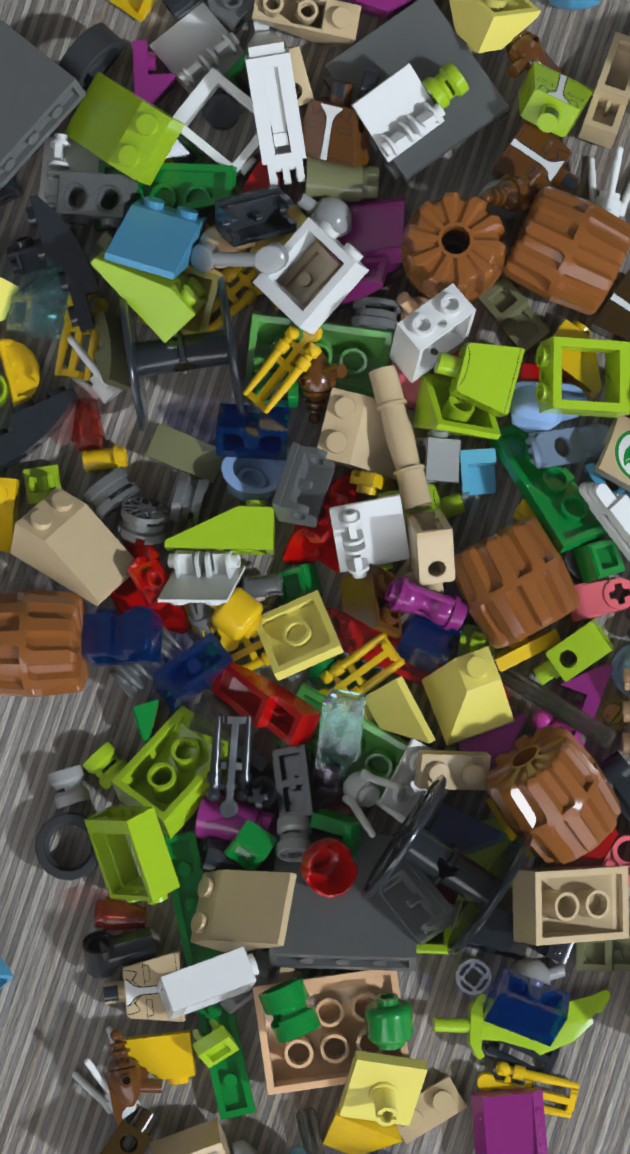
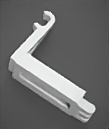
M253 20L255 34L247 45L249 55H245V62L262 164L267 165L270 186L278 185L276 172L280 171L283 172L284 184H292L290 170L296 169L298 182H305L302 159L306 158L290 51L289 48H284L283 39L271 32L268 25Z
M583 482L579 486V493L589 505L588 508L630 562L629 497L626 494L618 495L617 493H612L606 484Z

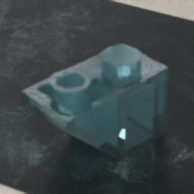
M64 269L45 270L12 295L6 330L38 340H60L65 322L64 316L68 295L70 294V292L63 293L58 272H62Z

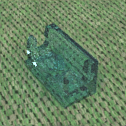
M331 688L322 704L315 763L316 769L325 770L329 767L330 763L341 764L340 772H345L350 769L353 762L357 763L366 703L365 694Z

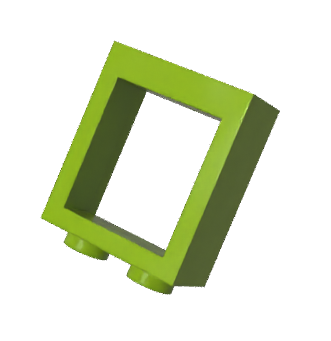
M557 336L540 342L536 352L539 382L535 392L536 401L539 403V413L619 418L630 414V342ZM562 350L605 353V402L562 400Z
M111 805L84 819L110 899L126 900L127 903L147 901L149 905L165 901L168 898V893L180 887L154 807ZM126 834H127L128 837H129V840H130V843H131V846H132V849H133V852H134V855H135V858H136V861H137V864H138V867H139L141 876L139 875V872H138V869H137V866H136V863H135V860H134V857H133V854H132V851H131V848H130V845H129V842H128V839H127Z

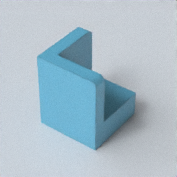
M495 448L460 450L459 474L461 496L489 495L496 492Z

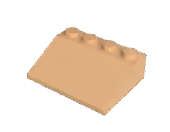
M361 970L303 979L309 993L306 1003L314 1005L321 1026L299 1038L279 1044L270 1025L274 1018L271 1015H266L258 995L282 982L253 986L268 1095L346 1084L356 1050L409 1058L407 1042L400 1049L381 1050L366 1035V1006L376 1000V996L381 993H396L398 998H401L397 971Z

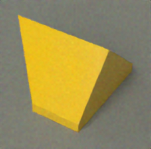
M340 1096L323 1144L347 1154H367L403 1142L396 1124L381 1126L376 1121L339 1116Z

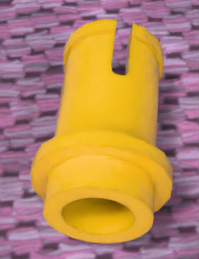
M114 443L111 448L82 451L83 466L86 473L128 467L126 447L119 446L118 443Z

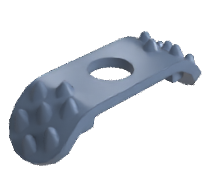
M593 423L579 427L529 433L525 443L531 445L528 449V453L533 455L530 462L536 464L537 469L599 459L605 447L602 443L609 427L602 423ZM557 438H562L568 445L566 457L560 456L555 450L554 443Z

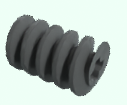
M157 621L153 623L155 635L146 630L142 632L144 644L135 639L130 641L134 652L130 653L121 648L119 650L122 657L121 662L113 657L108 659L111 667L110 674L130 698L134 696L131 684L142 689L145 687L142 676L150 680L156 678L153 667L163 672L167 669L164 658L174 663L178 661L175 649L186 654L167 628Z

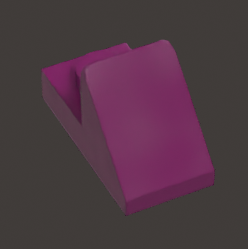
M146 40L132 41L134 93L157 106L178 83L176 74L150 75V73L156 72L155 51H149Z
M601 665L558 685L559 687L584 695L583 700H576L569 718V720L575 721L572 729L585 734L590 732L613 668L612 665Z

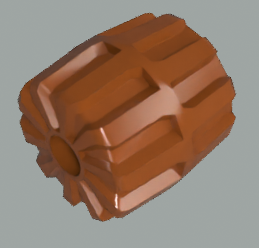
M543 186L538 191L531 209L526 213L523 224L514 238L515 241L506 256L502 272L508 278L549 301L586 315H592L604 301L630 247V224L591 201L551 186Z
M458 191L445 192L443 198L432 202L426 200L420 205L406 225L400 244L402 247L401 262L409 283L416 292L420 291L431 299L453 283L470 303L474 302L493 287L503 271L507 256L505 229L500 217L493 215L487 208V202L478 196H474L469 200L460 197ZM453 249L458 251L460 254H452L446 250Z
M533 516L523 517L454 555L455 581L462 598L467 603L468 611L495 649L507 647L568 615L580 605V597L561 555L538 520Z
M47 590L0 592V695L42 697L83 691L88 680L89 670L87 663H89L91 652L86 641L90 633V623L86 622L88 609L85 601H83V597L74 592Z
M562 726L541 727L535 731L533 737L523 735L514 741V747L510 752H501L495 758L498 764L497 767L486 772L487 792L501 816L517 836L524 832L533 835L529 850L544 864H566L591 852L599 846L617 825L616 820L621 813L618 798L595 760L571 732Z

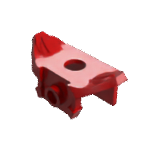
M354 469L348 470L344 475L330 483L316 528L295 524L285 550L282 553V560L289 566L308 564L318 560L337 574L339 573L340 568L329 508L362 501L363 494L356 492L357 485L349 483L351 472Z
M136 539L135 543L126 540L124 547L134 557L127 568L130 576L110 594V597L130 634H136L153 626L155 621L165 626L171 632L184 634L189 631L192 624L189 621L184 605H173L171 603L158 602L157 600L169 580V576L159 560L161 555L152 545H144V540Z

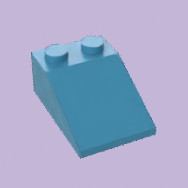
M145 196L144 199L140 198L129 208L105 252L104 259L173 280L191 264L190 255L192 248L198 244L199 238L205 230L207 218L198 216V211L193 208L178 206L175 209L165 206V201L162 199Z

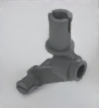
M280 572L249 577L248 574H244L235 587L242 588L254 598L283 595V583ZM188 603L190 608L188 617L190 623L196 628L197 636L203 638V631L205 638L210 636L212 630L209 626V621L215 610L206 603Z

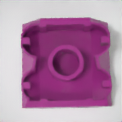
M406 197L346 203L351 211L352 229L349 234L337 240L343 246L347 242L364 256L363 258L388 256L390 264L387 273L396 270L399 263H402V247L400 244L406 227ZM333 253V256L343 265L344 263Z
M541 1087L471 1093L475 1154H548L543 1090Z

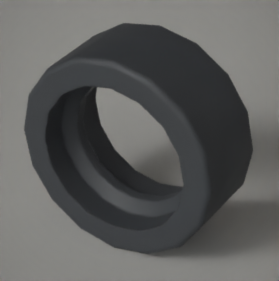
M104 23L95 24L74 41L62 57L59 66L72 75L83 89H86L92 83L97 72L104 75L114 64L123 49V41Z
M67 812L53 816L42 825L36 836L35 852L39 864L46 873L57 879L72 881L87 876L97 868L99 863L92 842L90 854L86 861L72 868L63 867L56 863L49 850L50 838L60 827L66 825L78 826L89 836L84 819L88 818L81 813Z

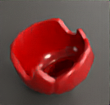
M328 837L314 842L303 853L300 867L301 875L305 883L318 895L327 898L343 895L353 886L359 867L354 861L349 847L336 838Z

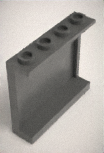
M417 0L325 64L326 77L323 81L330 92L334 79L354 83L351 97L352 103L357 101L360 84L367 66L379 70L380 75L377 86L407 63H410L421 82L427 77L436 76L439 73L440 67L447 62H451L466 80L469 91L461 97L455 96L450 100V105L444 109L445 115L443 119L445 121L389 163L387 161L384 163L389 175L395 181L400 178L405 186L409 184L410 178L491 121L497 122L508 114L509 110L508 103L461 38L455 33V30L433 0ZM369 134V147L376 153L380 149Z
M1 19L0 190L87 95L72 75Z
M323 831L320 834H311L309 841L313 844L328 837L342 841L343 836ZM363 831L360 847L354 860L359 868L353 886L343 895L327 898L318 895L305 883L300 871L301 862H287L277 857V843L280 841V836L276 833L274 872H290L297 875L284 946L269 949L271 967L416 971L417 941L379 892L370 898L361 896L373 868L394 834L391 836L376 835L372 838L366 831Z

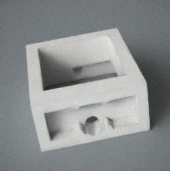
M212 67L173 117L185 124L180 133L184 138L217 165H233L237 167L236 177L239 174L245 177L257 162V159L253 157L260 149L257 134L237 159L231 163L188 128V125L219 87L223 88L254 114L252 99Z
M308 217L284 245L289 254L287 265L277 273L265 274L261 272L253 283L299 328L314 334L369 269L360 262L364 256L348 242L343 246L336 239L340 233L325 220L319 224ZM318 238L344 264L305 308L279 282Z
M452 283L397 323L389 355L390 359L408 380L413 383L435 366L440 352L451 355L467 342L476 309ZM436 349L438 355H432L431 350Z
M244 947L162 976L158 982L157 989L170 1021L250 991L256 983V975L259 974V969L253 954L247 955Z

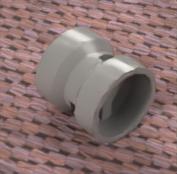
M81 765L47 775L49 784L55 788L57 793L54 798L57 809L91 799L88 788L82 784L84 773Z
M294 814L278 818L277 834L280 836V841L277 843V857L280 860L287 862L302 861L303 853L312 845L309 841V836L312 834V827H310L311 819L309 817Z
M477 957L463 958L455 968V981L458 987L468 995L483 993L491 983L492 975L489 967L483 960Z

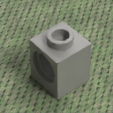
M428 431L426 438L415 439L420 464L425 466L424 473L427 482L458 483L461 440L448 439L447 432Z

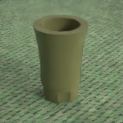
M306 155L304 162L306 181L303 182L302 194L305 193L317 202L325 197H336L345 202L376 200L379 188L378 167L359 166L352 168Z

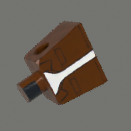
M334 79L332 81L330 97L322 96L310 100L301 125L307 156L352 168L368 164L369 132L352 107L351 97L354 83Z
M527 120L495 164L491 174L495 179H501L506 174L519 177L527 176L540 164L548 171V175L536 186L537 193L543 186H553L556 189L571 194L580 181V178L564 168L572 155L570 149L552 132H543L537 125Z

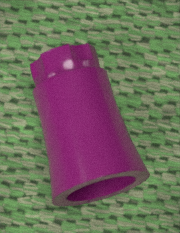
M205 793L196 819L197 838L232 841L248 820H251L271 835H275L278 820L275 813L234 800L238 805V811L235 816L226 818L218 811V805L224 799V795L220 794V798L217 801H210L206 798Z

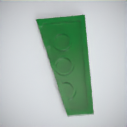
M99 160L98 173L126 175L105 161ZM163 163L151 186L138 182L136 201L140 198L144 199L145 196L162 199L165 201V206L175 209L178 206H185L198 211L215 207V200L235 195L237 167L233 165ZM118 193L113 194L108 201L110 210L114 209L119 203ZM94 220V230L97 232L114 229V227L101 226V220Z
M510 425L499 429L501 436L498 440L488 439L559 554L608 535L588 508L589 505L579 493V487L573 482L575 477L566 467L564 469L559 466L537 469L536 464L530 462L533 455L528 453V449L531 445L525 443L529 433L522 431L515 425Z

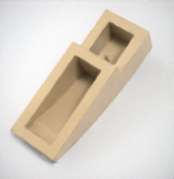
M618 32L614 34L578 137L609 149L613 146L630 99V36Z

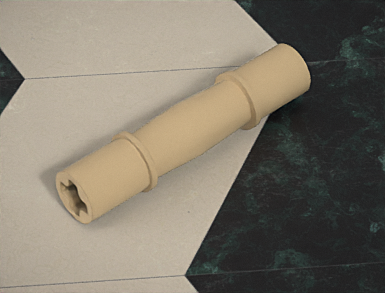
M391 365L372 370L368 374L377 404L376 411L381 413L386 442L396 469L393 475L397 479L404 509L413 510L432 504V499L424 473L425 466L420 464L414 432L405 408L407 399L404 398L396 366Z

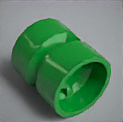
M302 977L282 982L258 995L266 1015H271L274 1018L270 1025L278 1044L299 1038L321 1026L314 1005L306 1003L309 993Z

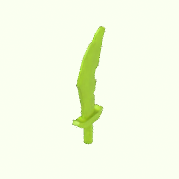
M601 990L590 996L556 1004L547 1015H540L532 1009L517 1012L515 1016H512L510 1013L483 1012V1003L487 997L481 993L476 995L468 1006L467 1018L433 1017L432 1030L433 1032L467 1033L466 1042L477 1059H482L485 1056L482 1051V1040L502 1041L534 1050L537 1054L542 1055L574 1042L593 1024L592 1017L596 1013L603 1011L610 1000V993L608 990Z

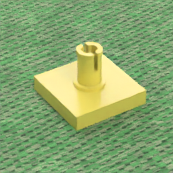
M318 590L262 614L265 618L257 631L278 681L344 652Z
M356 1050L338 1106L339 1116L376 1121L381 1126H391L393 1124L410 1126L428 1071L427 1062L425 1060Z

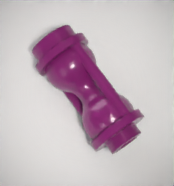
M403 575L397 581L392 580L389 583L385 594V600L389 601L390 610L412 612L430 619L445 630H450L451 628L458 630L462 626L467 614L468 605L462 602L459 596L430 591L420 587L417 583Z

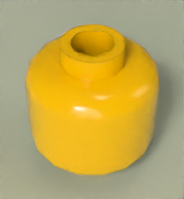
M239 587L234 589L228 603L216 606L210 605L215 610L211 618L212 624L233 640H240L243 637L248 640L265 618L261 615L263 611L262 604Z

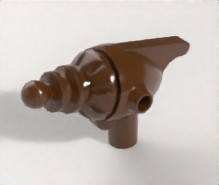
M523 30L506 45L507 57L512 62L507 68V73L510 77L517 78L525 70L529 71L534 61L563 74L544 51L540 38L537 35Z
M538 164L527 176L519 177L506 174L496 186L481 193L480 198L490 206L500 207L510 212L520 210L526 213L531 209V204L537 195L536 186L548 175V171Z
M322 352L316 359L311 360L312 365L299 376L300 390L308 398L305 400V404L308 405L306 411L311 413L309 421L312 424L320 422L321 417L319 413L324 412V408L321 406L326 405V401L323 398L331 393L332 387H335V378H344L347 374V368L344 364H329Z
M114 1029L110 1033L114 1043L109 1045L110 1048H113V1051L109 1053V1056H113V1060L107 1066L109 1071L106 1072L114 1118L117 1123H121L123 1111L127 1107L135 1105L140 1092L162 1093V1079L147 1078V1069L140 1066L137 1059L128 1055V1052L131 1050L125 1047L127 1041H121L123 1037L122 1031Z

